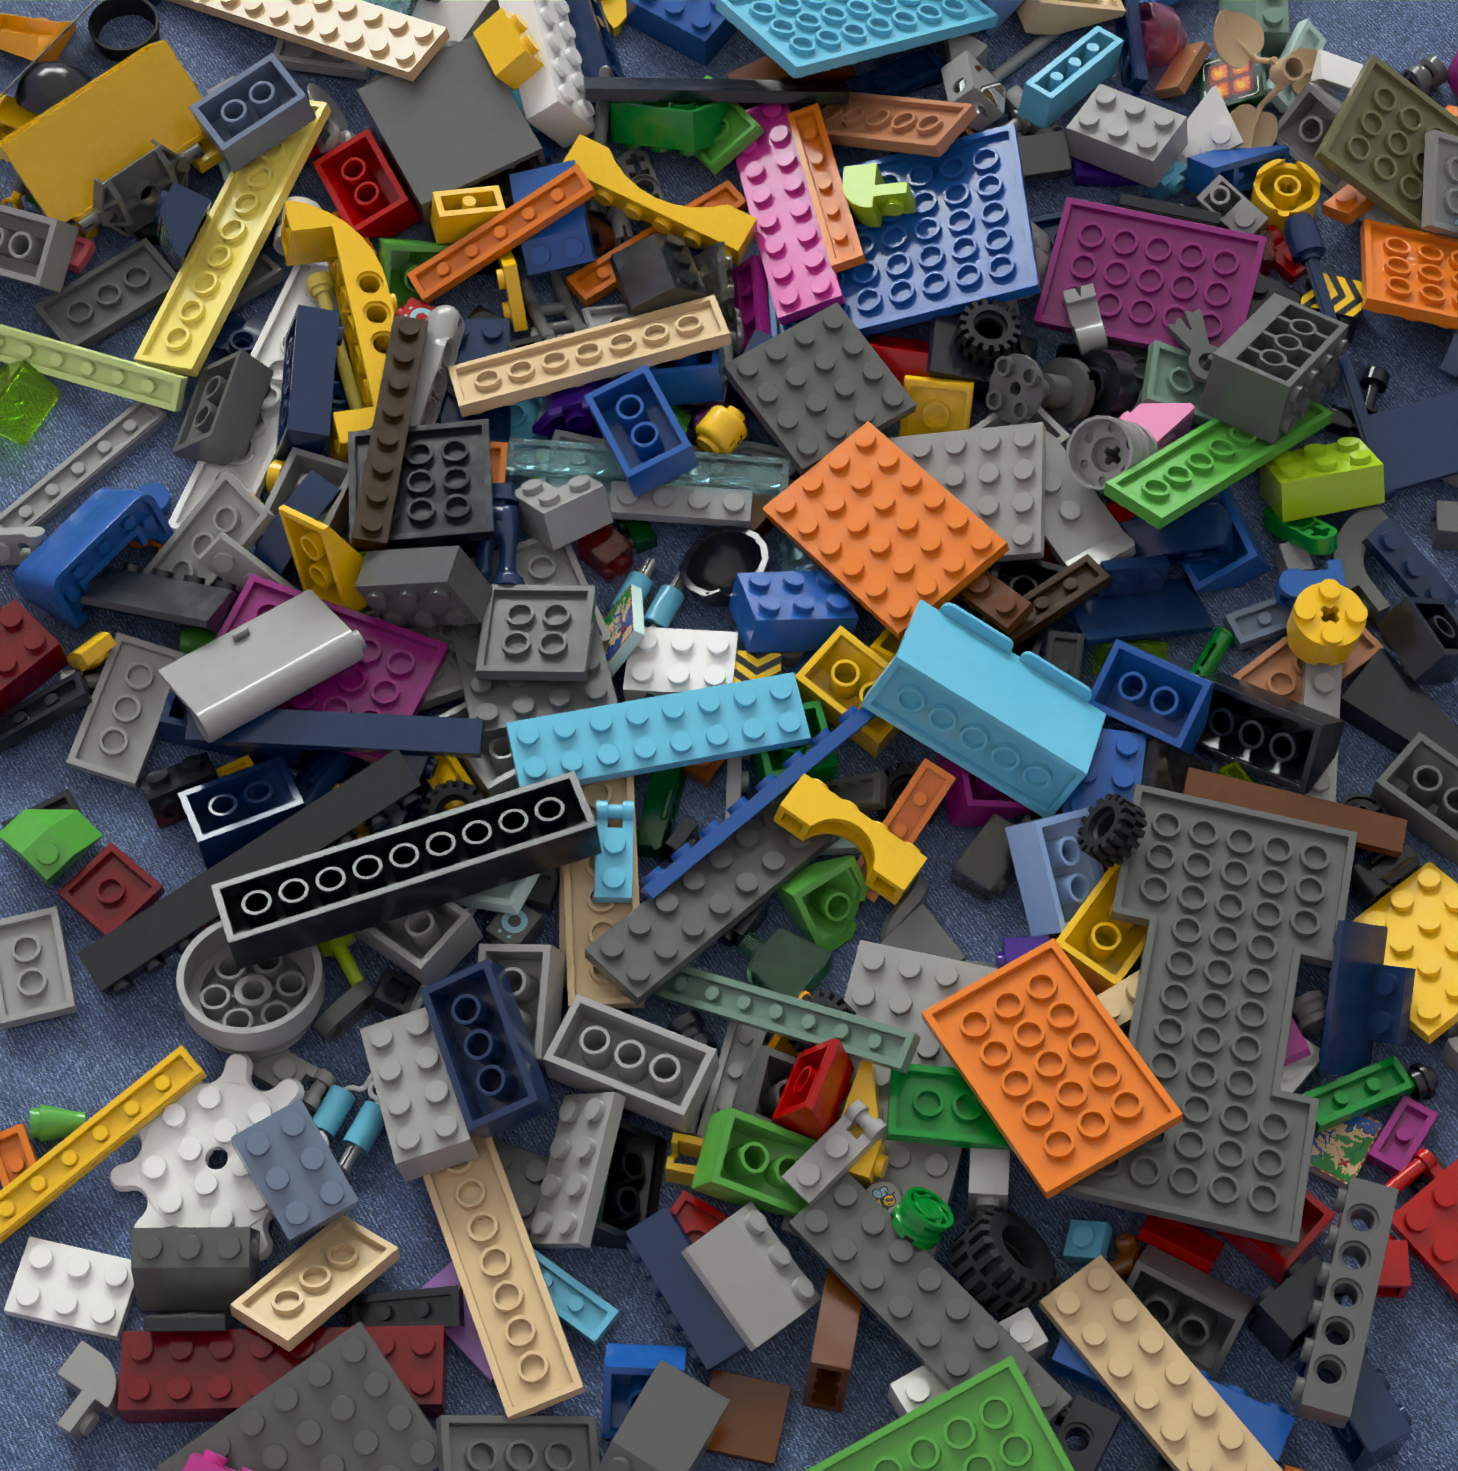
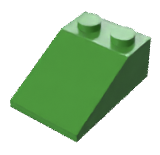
M726 1108L711 1114L709 1117L691 1189L741 1206H745L752 1201L758 1210L794 1218L808 1204L783 1180L782 1176L817 1141L737 1109Z

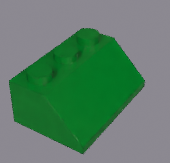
M610 102L611 142L624 143V148L640 149L648 146L652 147L653 152H669L673 149L679 150V154L683 156L698 155L699 150L712 146L729 108V103Z

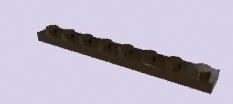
M394 315L350 546L378 551L387 550L428 329V320Z

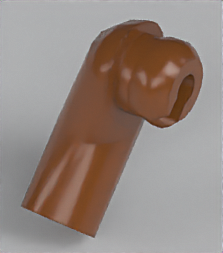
M1122 1233L1116 1237L1114 1243L1117 1246L1114 1260L1108 1262L1121 1279L1131 1274L1141 1253L1140 1243L1136 1242L1135 1236L1131 1233Z

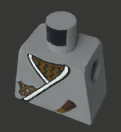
M967 50L941 68L948 101L969 103L975 107L977 116L968 125L971 129L982 131L1004 114L1006 88Z

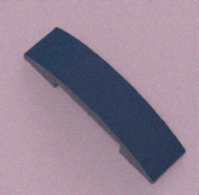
M311 470L284 505L317 521L324 520L342 490L314 470ZM278 512L253 555L283 577L294 558L280 513Z

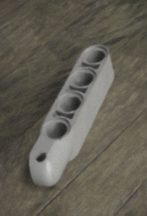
M438 306L427 317L428 329L410 426L436 424L451 379L448 367L456 364L458 350L465 331V323L461 315L452 306Z

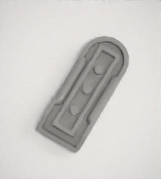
M1046 431L1044 540L1050 547L1053 557L1063 567H1068L1086 554H1089L1099 565L1101 561L1132 558L1136 554L1134 540L1122 530L1097 493L1076 482L1068 470L1065 458L1066 450L1055 436Z

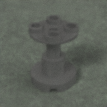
M1014 353L1009 356H1001L996 360L995 368L990 378L986 404L990 410L995 411L997 416L1005 422L1016 424L1029 420L1041 406L1060 426L1071 427L1076 425L1074 423L1078 420H1084L1089 415L1094 404L1096 387L1094 380H1090L1087 373L1091 371L1086 364L1078 359L1058 357L1048 361L1040 369L1037 362L1028 355Z

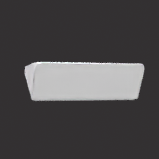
M1320 49L1317 52L1310 82L1348 95L1363 64Z

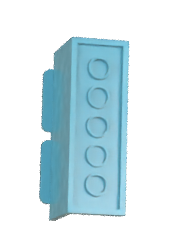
M920 599L897 653L867 692L861 706L1041 817L1053 816L1087 775L1106 717L1104 712L1088 703L1092 697V690L1033 652L1026 651L1020 657L1011 652L1013 641L1009 637L954 603H944L937 610Z

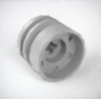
M1096 415L1083 420L1073 430L1067 442L1065 458L1068 470L1077 483L1088 489L1104 491L1107 481L1159 450L1156 439L1147 428L1140 424L1111 416Z

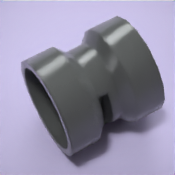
M1435 55L1425 57L1419 62L1418 66L1412 65L1401 74L1425 94L1429 93L1430 88H1438L1445 84L1448 79L1445 65Z

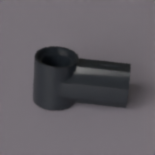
M1404 843L1403 851L1399 858L1379 854L1370 862L1367 859L1359 862L1352 868L1349 890L1368 909L1389 893L1393 886L1419 868L1421 863L1417 858L1416 851L1408 843Z

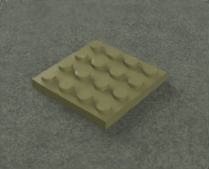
M1373 54L1364 63L1314 158L1402 225L1425 232L1426 230L1421 229L1425 133L1435 129L1458 136V118Z

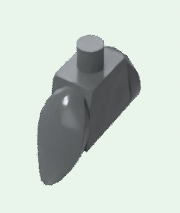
M919 874L909 890L889 912L881 926L879 938L883 945L998 969L997 965L990 962L966 961L965 955L926 908L925 902L929 894V881Z

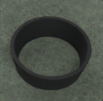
M105 0L91 13L88 29L99 52L112 61L121 62L147 44L159 41V15L156 8L148 0ZM122 15L144 17L154 26L151 35L135 46L115 48L99 41V34L104 25Z

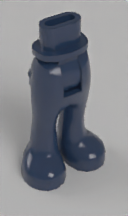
M493 483L495 540L476 541L474 565L489 584H492L493 551L496 546H499V563L493 584L525 585L523 577L516 572L519 500L515 497L516 486L511 483Z

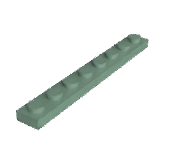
M685 966L649 996L812 1046L835 1038L841 1042L849 1057L905 1074L908 1072L921 1039L920 1036L912 1031L689 966Z

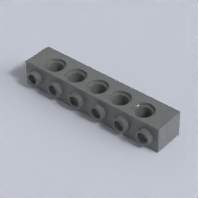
M1352 1176L1345 1189L1338 1188L1333 1211L1339 1212L1337 1226L1330 1225L1325 1242V1248L1331 1249L1329 1263H1321L1316 1283L1317 1286L1323 1287L1320 1301L1313 1300L1308 1318V1323L1315 1325L1312 1339L1305 1337L1300 1354V1361L1306 1363L1304 1376H1296L1291 1400L1298 1402L1295 1412L1296 1416L1344 1429L1350 1419L1399 1189ZM1359 1219L1364 1221L1369 1230L1365 1232L1356 1230L1350 1220ZM1352 1256L1356 1258L1361 1268H1349L1344 1264L1342 1257ZM1342 1293L1347 1295L1352 1300L1353 1306H1341L1336 1302L1334 1294ZM1328 1331L1338 1332L1344 1338L1345 1344H1332L1327 1339L1325 1333ZM1326 1369L1331 1371L1336 1377V1383L1328 1384L1323 1382L1318 1377L1317 1370Z

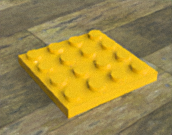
M1429 861L1352 920L1354 922L1388 928L1384 965L1416 969L1409 1028L1428 1044L1432 1043L1458 1022V883Z

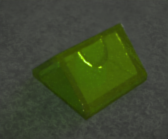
M25 359L3 365L0 368V436L23 446L27 444L61 396L60 390Z

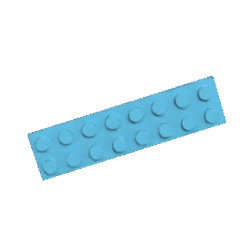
M794 672L506 723V732L519 788L571 771H575L580 785L801 746L810 744L811 740Z

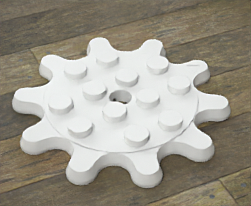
M235 1053L226 1060L224 1071L216 1081L211 1083L201 1081L174 1104L168 1105L163 1113L135 1134L141 1141L139 1155L133 1161L115 1166L110 1173V1183L115 1190L120 1192L139 1191L146 1197L147 1209L143 1216L137 1220L134 1228L252 1227L260 1231L259 1261L268 1258L274 1246L269 1234V1224L273 1217L233 1148L231 1137L298 1099H303L305 1092L301 1082L294 1078H287L271 1090H259L252 1082L253 1062L251 1058L244 1053ZM320 1131L321 1135L323 1136L325 1142L329 1147L328 1137L322 1131ZM224 1150L228 1155L226 1165L218 1170L211 1169L208 1165L213 1151Z

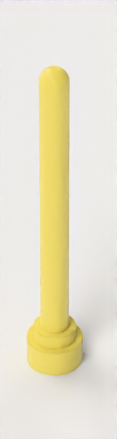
M319 271L309 275L306 279L309 295L319 302L321 309L335 311L332 302L335 289L332 274L327 271ZM343 339L341 346H337L336 349L337 368L349 409H362L363 404Z

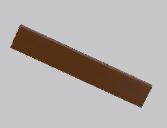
M1191 767L1187 770L1182 794L1357 832L1356 848L1397 858L1402 854L1407 819Z

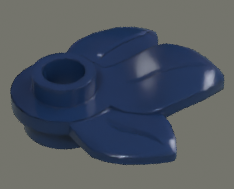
M234 312L229 313L212 348L225 351L228 356L241 349L251 354L268 320L266 315L261 312L245 321Z

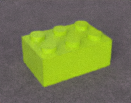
M1344 437L1336 443L1325 445L1318 443L1308 444L1304 449L1285 451L1259 468L1261 496L1283 523L1385 503L1384 464L1360 438Z

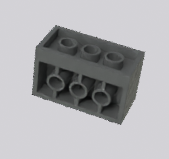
M1274 293L1213 353L1199 411L1274 445L1283 434L1288 435L1292 431L1298 418L1303 419L1307 415L1313 402L1318 403L1321 400L1327 387L1332 388L1336 384L1341 372L1337 365L1339 359L1344 356L1349 344V340L1345 339L1349 325Z

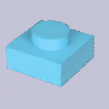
M1071 1219L1063 1253L1064 1258L1068 1262L1090 1263L1099 1255H1102L1106 1260L1112 1227L1107 1222Z

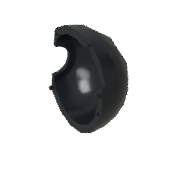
M63 60L43 61L30 68L20 79L14 98L17 104L27 111L40 115L91 82L92 79L75 64Z
M725 526L702 533L701 536L695 538L696 542L685 553L682 564L679 565L680 578L696 599L716 607H729L737 573L769 571L767 544L758 533L746 527Z

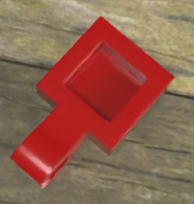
M1271 224L1265 228L1261 234L1267 237L1265 251L1271 254L1268 264L1292 285L1307 273L1306 268L1292 261L1288 245L1276 226Z

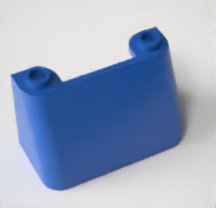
M100 488L17 567L14 574V584L22 598L77 630L88 619L87 614L83 612V604H81L83 594L89 589L87 583L132 539L142 546L149 542L147 539H152L163 546L174 532L156 500L151 495L136 489Z

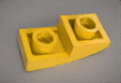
M98 632L67 656V662L71 667L82 672L93 670L103 663L104 659L109 656L110 650L117 644L110 633Z

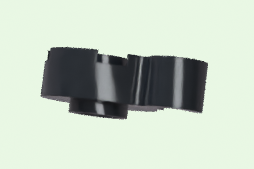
M1061 344L1059 346L1056 358L1078 359L1086 364L1091 371L1087 373L1089 379L1094 380L1096 391L1089 417L1100 415L1118 418L1126 411H1132L1138 401L1141 384H1136L1133 367L1138 366L1130 354L1122 350L1098 349L1091 350L1081 357L1077 344Z

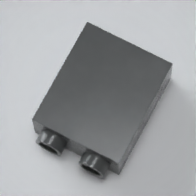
M474 35L460 42L447 41L413 82L379 72L370 80L368 85L357 89L370 130L389 158L422 218L421 221L433 242H436L430 221L432 192L499 185L505 208L514 205L509 175L547 166L541 144L505 83L495 76Z

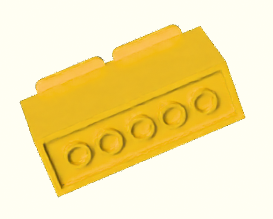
M166 39L150 43L0 140V160L4 159L6 163H11L46 217L65 223L72 219L74 223L92 213L94 209V179L97 177L104 182L154 149L156 146L151 142L153 139L177 154L184 152L206 137L189 108L202 99V96Z

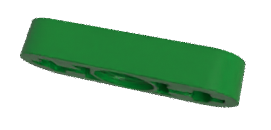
M1270 506L1263 509L1264 529L1312 555H1327L1338 549L1337 529L1313 516L1283 523Z

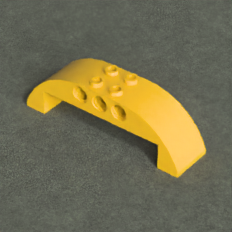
M285 201L280 238L286 265L293 266L327 262L329 273L332 274L335 284L334 295L341 325L344 326L346 347L363 404L362 409L333 412L328 439L330 458L348 463V432L372 430L393 317L398 312L395 293H389L383 268L374 251L358 232L346 222L325 210L306 203Z

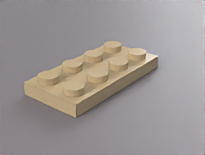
M343 1215L329 1223L231 1303V1315L290 1352L400 1259L399 1247Z

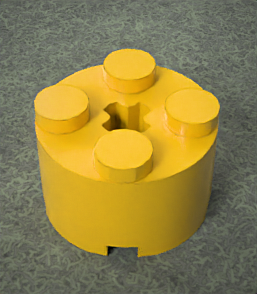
M1276 159L1266 163L1258 170L1250 202L1269 218L1268 226L1271 224L1276 226L1285 239L1284 229L1286 227L1284 223L1289 217L1299 213H1309L1312 219H1314L1320 197L1321 184L1317 173L1307 164L1296 161V164L1285 163L1286 159Z
M1325 579L1321 583L1313 584L1299 594L1286 625L1288 646L1298 658L1308 664L1317 665L1318 663L1329 664V666L1341 664L1352 655L1366 625L1367 608L1353 591L1340 585L1336 580Z

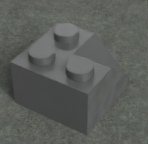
M765 1045L762 1046L738 1085L731 1108L778 1125L771 1121L794 1066L796 1057Z

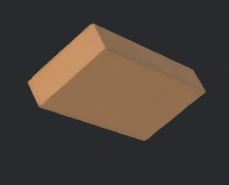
M1206 41L1180 47L1154 90L1159 99L1185 95L1210 53L1211 48Z

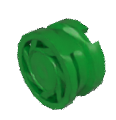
M922 1187L908 1189L901 1203H898L890 1214L891 1217H894L891 1224L902 1239L907 1235L914 1240L912 1246L925 1250L935 1248L942 1237V1232L949 1230L954 1222L953 1213L949 1206L938 1195Z

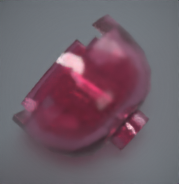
M1143 2L1139 6L1146 66L1148 68H1159L1173 61L1180 50L1184 49L1187 42V32L1184 30L1183 21L1175 9L1159 2Z

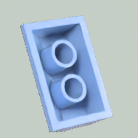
M1088 807L1005 828L1031 936L1062 932L1104 875L1102 863L1083 852L1077 843V838L1081 836L1077 833L1078 828L1084 827L1081 820L1083 816L1088 817L1090 815V812L1087 811Z

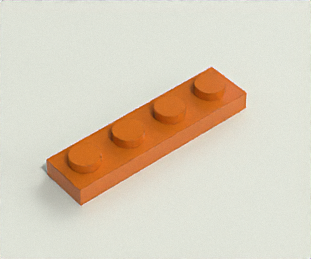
M924 758L882 823L902 841L914 844L955 782L956 777ZM861 854L857 864L866 880V864ZM869 887L866 897L876 902L880 894Z

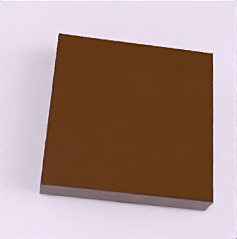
M713 1369L709 1388L731 1402L706 1452L774 1467L791 1386Z

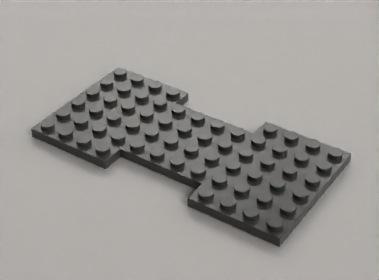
M1136 784L1132 803L1145 812L1146 817L1144 819L1147 821V826L1142 828L1145 831L1144 838H1138L1137 840L1140 843L1137 849L1133 847L1130 850L1132 856L1129 859L1123 856V863L1119 867L1110 919L1147 927L1127 1038L1183 1113V1121L1059 1192V1194L1296 1248L1299 1243L1319 1099L1280 1090L1299 963L1301 961L1332 968L1334 954L1333 938L1337 930L1338 920H1345L1357 832Z

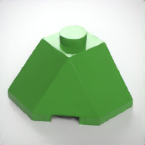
M379 238V262L387 280L389 293H395L398 309L404 307L410 297L423 302L408 278L407 273L451 245H437L435 242L416 239Z
M24 809L0 831V839L49 888L103 838V834L78 810Z
M848 855L807 865L779 888L777 892L790 918L817 953L824 957L853 938L857 926L855 917L860 901H865L869 887L865 885L864 876L855 857Z

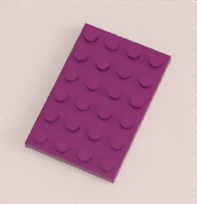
M1066 197L1042 293L1034 317V326L1072 334L1064 307L1063 291L1093 283L1107 341L1148 349L1149 345L1154 340L1186 350L1166 333V329L1169 324H1175L1178 318H1181L1186 324L1183 318L1185 311L1194 313L1197 309H1200L1209 344L1220 347L1248 319L1267 244V237Z
M251 574L215 639L302 592ZM321 599L352 632L354 630L360 632L367 645V649L363 651L364 659L274 709L417 716L449 654V644ZM340 751L370 763H375L387 755L385 753Z

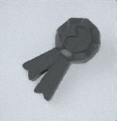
M1197 309L1194 313L1185 311L1183 318L1186 324L1181 318H1178L1175 324L1168 325L1166 333L1190 353L1186 368L1193 376V379L1197 382L1206 383L1213 353L1219 347L1209 344L1201 310Z

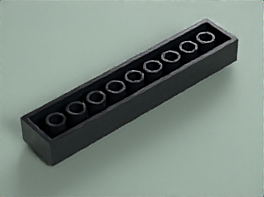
M571 771L211 885L236 968L240 970L601 854L602 851L597 824L576 773Z

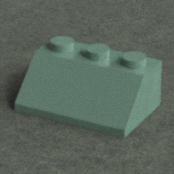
M1218 0V13L1226 9L1231 12L1246 14L1255 19L1264 32V57L1276 56L1280 58L1289 36L1288 0Z

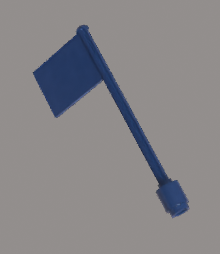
M1309 213L1295 214L1284 223L1286 227L1284 229V236L1292 261L1305 266L1319 312L1338 320L1319 264L1326 249L1315 219H1312ZM1346 350L1344 356L1339 359L1337 367L1341 369L1340 377L1360 439L1384 464L1385 501L1392 499L1396 495V491L1457 475L1458 390L1368 415L1348 350Z

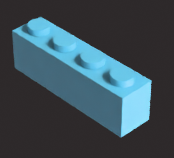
M1097 25L1025 83L1017 114L1042 129L1050 126L1116 72L1124 40Z

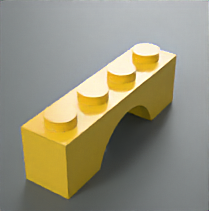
M805 773L782 801L773 818L774 822L802 841L821 834L837 835L850 841L858 848L865 860L867 872L865 885L894 905L899 902L928 859L921 854V851L914 844L902 841L892 834L885 824L873 821L860 812L853 802L841 799L831 792L821 780L811 778Z

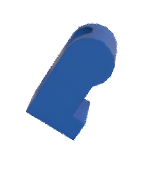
M1327 560L1323 570L1303 571L1299 568L1285 570L1281 574L1274 590L1276 601L1285 608H1293L1297 597L1304 589L1313 584L1321 583L1325 579L1336 580L1340 585L1347 587L1342 560Z

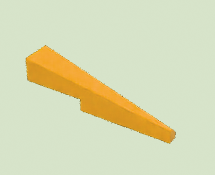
M0 13V50L34 61L73 21H51L48 18H31ZM76 23L38 62L58 60L76 30Z

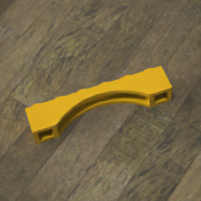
M579 134L563 161L575 160V163H578L597 193L594 199L600 204L619 208L633 220L638 221L641 219L652 224L660 233L677 235L685 240L688 246L695 249L700 247L712 253L721 262H731L739 266L756 237L757 218L728 204L714 207H688L655 198L640 189L623 173L608 147Z

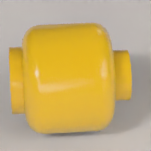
M718 405L712 407L695 428L698 437L696 443L705 453L713 458L730 456L747 436V428L743 423L745 416L731 405L728 408Z

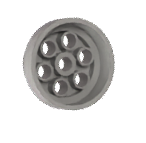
M219 921L197 935L185 949L177 968L176 986L183 1014L189 1025L199 1036L226 1054L244 1053L250 1058H259L279 1053L294 1045L305 1035L322 1005L325 995V976L317 945L237 970L222 921Z

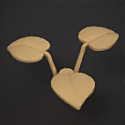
M1223 9L1218 13L1213 29L1214 46L1219 58L1226 65L1234 69L1245 67L1249 60L1253 63L1270 64L1269 77L1275 84V88L1258 104L1257 108L1250 104H1243L1231 112L1230 115L1244 142V145L1238 148L1273 146L1278 134L1277 118L1270 112H1264L1263 108L1280 91L1284 90V87L1291 84V89L1296 96L1300 94L1311 80L1318 50L1300 48L1280 60L1276 56L1271 58L1258 57L1255 54L1259 53L1264 46L1262 27L1255 19L1246 14Z

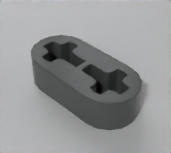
M367 980L357 982L318 1017L314 1024V1029L327 1042L337 1040L375 1006L369 1003L375 988Z

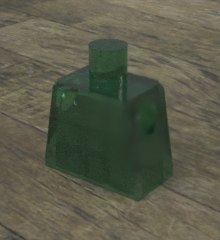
M783 928L777 929L767 942L750 931L743 938L738 950L751 958L747 965V979L751 985L798 998L804 990L812 994L832 970L833 954L830 951Z

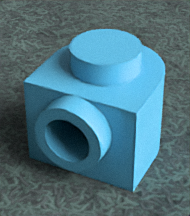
M1176 159L1155 189L1145 185L1146 189L1159 201L1165 200L1171 194H1178L1186 184L1187 167Z

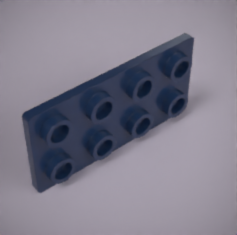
M1166 555L1101 561L1100 566L1110 575L1111 584L1068 612L1078 633L1085 634L1084 644L1086 645L1115 642L1116 639L1129 641L1211 632L1214 628V623L1187 578L1165 580L1171 565Z
M1338 920L1337 930L1333 938L1334 954L1332 969L1329 973L1327 1008L1324 1012V1033L1322 1046L1319 1051V1073L1346 1076L1370 1066L1374 1041L1397 1045H1406L1416 969L1384 965L1388 928L1385 926L1347 920Z

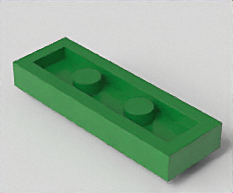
M1394 1055L1300 1095L1319 1099L1315 1132L1317 1134L1398 1100L1404 1095L1412 1094L1416 1084Z

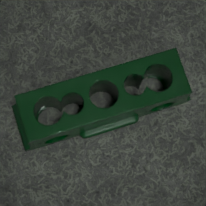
M684 767L652 772L636 833L637 853L639 856L657 858L658 862L665 860V843L672 835L687 778Z

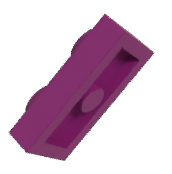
M1404 1095L1369 1151L1366 1161L1395 1176L1413 1160V1154L1420 1149L1439 1114Z

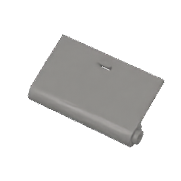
M308 589L159 669L158 673L190 710L197 728L204 739L210 744L363 660V651L367 649V645L358 630L352 632L311 589Z

